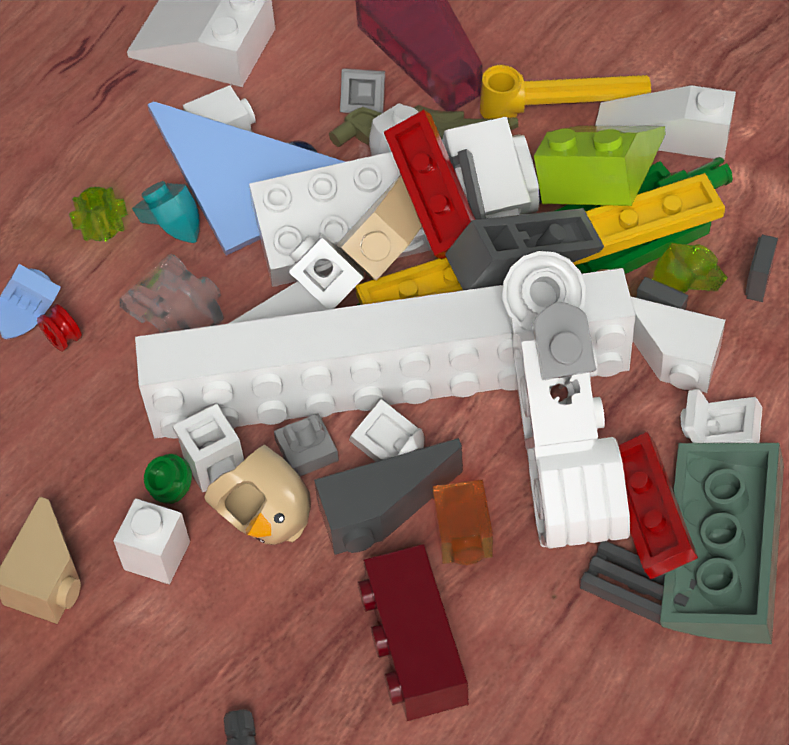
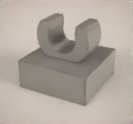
M319 413L274 431L275 441L283 458L300 476L339 461L338 451Z

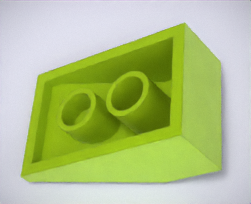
M574 126L548 131L534 154L542 204L632 206L666 135L665 126Z

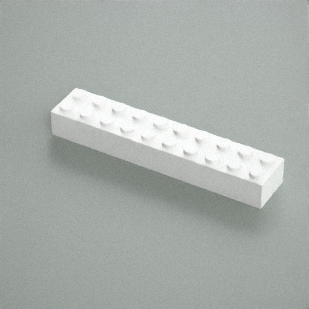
M620 268L584 273L582 277L586 286V296L582 311L587 315L591 343L596 353L597 375L609 377L619 372L630 371L635 312L624 270ZM536 282L531 285L530 296L535 304L541 307H548L555 303L556 293L550 284ZM503 285L135 337L138 382L154 439L162 437L178 438L173 430V425L215 404H218L234 429L239 426L260 423L274 425L284 420L309 417L318 413L323 418L337 412L358 409L371 411L381 399L388 405L400 403L420 404L435 398L449 396L468 397L477 392L498 389L517 390L513 357V330L511 317L507 313L502 298Z

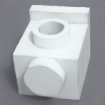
M324 234L316 241L307 236L289 255L295 261L290 267L289 273L328 310L334 309L364 278V272ZM320 259H327L332 263L333 269L327 275H320L314 268L315 263Z
M218 404L173 425V430L179 439L183 457L191 467L192 476L203 493L207 491L208 486L221 474L234 470L244 461L240 439Z

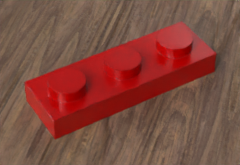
M423 109L384 131V135L434 256L442 260L446 258V252L468 224L475 220V217L431 114Z
M645 432L618 445L624 470L630 514V532L643 570L650 579H653L698 559L656 444L650 434Z

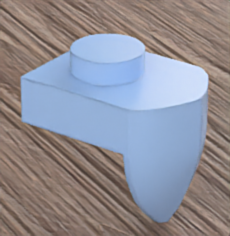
M19 264L0 295V334L2 338H15L33 329L38 323L37 318L46 313L61 287L51 282L45 273L33 268L28 269Z

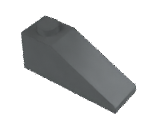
M584 208L472 220L445 255L464 291L503 285L510 267L523 256L537 251L556 252L570 259L573 263L599 253L604 248V245Z
M459 438L315 479L318 506L334 554L347 551L350 553L361 552L370 548L374 543L383 541L463 472L462 445Z

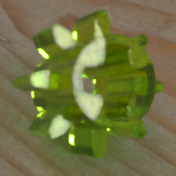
M89 187L79 197H73L72 201L75 211L69 213L73 229H81L85 241L92 239L107 242L118 231H124L122 217L128 215L124 199L115 198L113 188L110 187L106 190L102 187Z

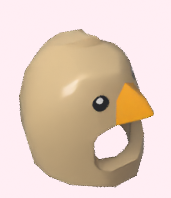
M265 444L250 454L234 470L221 474L208 486L204 497L207 504L239 531L268 545H279L285 541L293 542L299 538L308 523L311 507L310 492L300 475L284 458Z

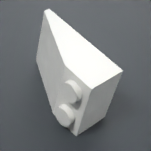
M159 0L127 50L128 57L243 87L276 29L272 0Z

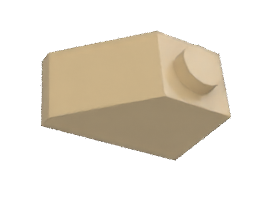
M401 176L392 183L336 244L345 255L374 280H377L410 245L422 227Z
M39 497L0 566V600L7 607L58 624L65 609H70L75 604L80 592L81 583L49 499Z

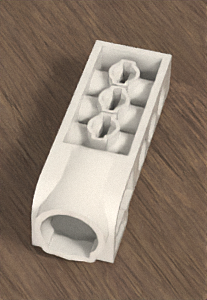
M507 117L444 131L442 142L448 155L451 157L457 156V152L464 149L472 153L486 218L532 214L538 211L539 184L525 136L520 134L512 136ZM392 152L249 184L251 204L272 287L297 281L289 273L290 267L295 263L289 255L307 236L316 241L324 234L336 246L392 183L401 176ZM461 167L455 169V172L468 201ZM421 227L410 245L398 258L432 250L423 227ZM320 259L315 263L314 268L318 274L326 275L332 271L333 266L329 260Z

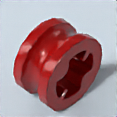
M59 304L51 307V314L49 316L42 314L37 318L38 325L46 338L61 352L68 348L67 342L69 340L78 341L82 338L81 331L74 319Z

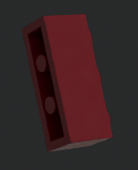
M424 544L364 559L366 579L358 581V588L365 612L374 610L379 625L372 626L371 633L378 658L384 656L389 658L392 672L385 673L384 677L392 705L402 703L407 721L469 705L468 682Z

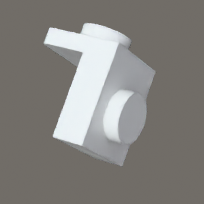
M700 389L689 390L687 406L681 412V428L685 437L690 438L693 443H759L763 407L756 397L709 403Z

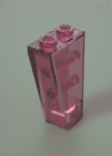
M355 0L358 28L445 111H456L481 96L483 64L448 0Z

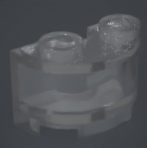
M168 254L119 299L120 308L141 323H144L146 320L149 321L160 333L215 326L224 319L221 308L217 303V300L221 297L217 286L207 277L202 276L199 279L186 269L183 262L173 254Z

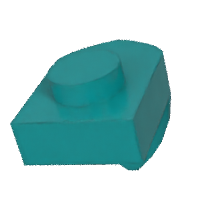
M158 182L147 188L141 194L143 200L132 207L141 223L159 225L167 234L175 239L190 243L197 242L200 226L199 212L195 200L185 184Z

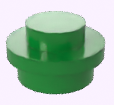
M166 454L153 459L146 467L144 473V485L147 491L156 501L165 504H173L181 500L188 492L192 481V471L188 462L183 457L175 454Z

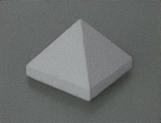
M342 68L340 112L350 113L358 108L365 107L384 113L386 71Z

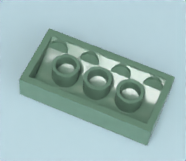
M780 443L678 444L674 495L698 559L665 573L660 618L662 627L712 639L772 644L784 472ZM691 579L697 581L694 590L689 588ZM678 593L689 597L685 607L674 603V598Z

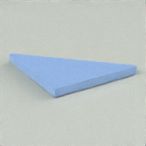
M153 101L148 104V110L226 256L260 240L251 204L250 183L345 162Z

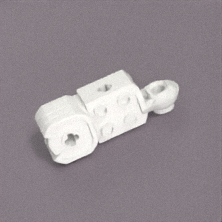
M537 251L525 255L510 267L503 282L502 298L512 323L514 365L540 545L550 549L565 547L567 544L573 546L586 544L587 542H604L608 539H627L630 536V514L620 450L614 437L598 439L597 429L604 428L605 420L601 398L592 397L590 379L593 376H597V359L594 346L592 345L596 371L542 381L532 329L535 318L547 307H541L533 302L530 296L531 285L536 282H546L555 290V302L568 303L582 310L585 305L586 286L582 274L570 259L556 252ZM556 384H560L559 389L566 387L568 390L567 398L559 401V396L553 399L550 394L551 388Z

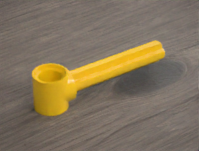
M495 65L488 68L482 76L480 113L484 119L516 117L518 113H523L525 105L616 100L651 93V81L647 75L524 81L523 75L516 69L507 65Z

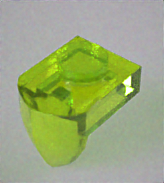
M671 243L655 266L652 279L686 293L689 289L718 291L728 277L717 265L718 259L716 255L707 247L700 244Z

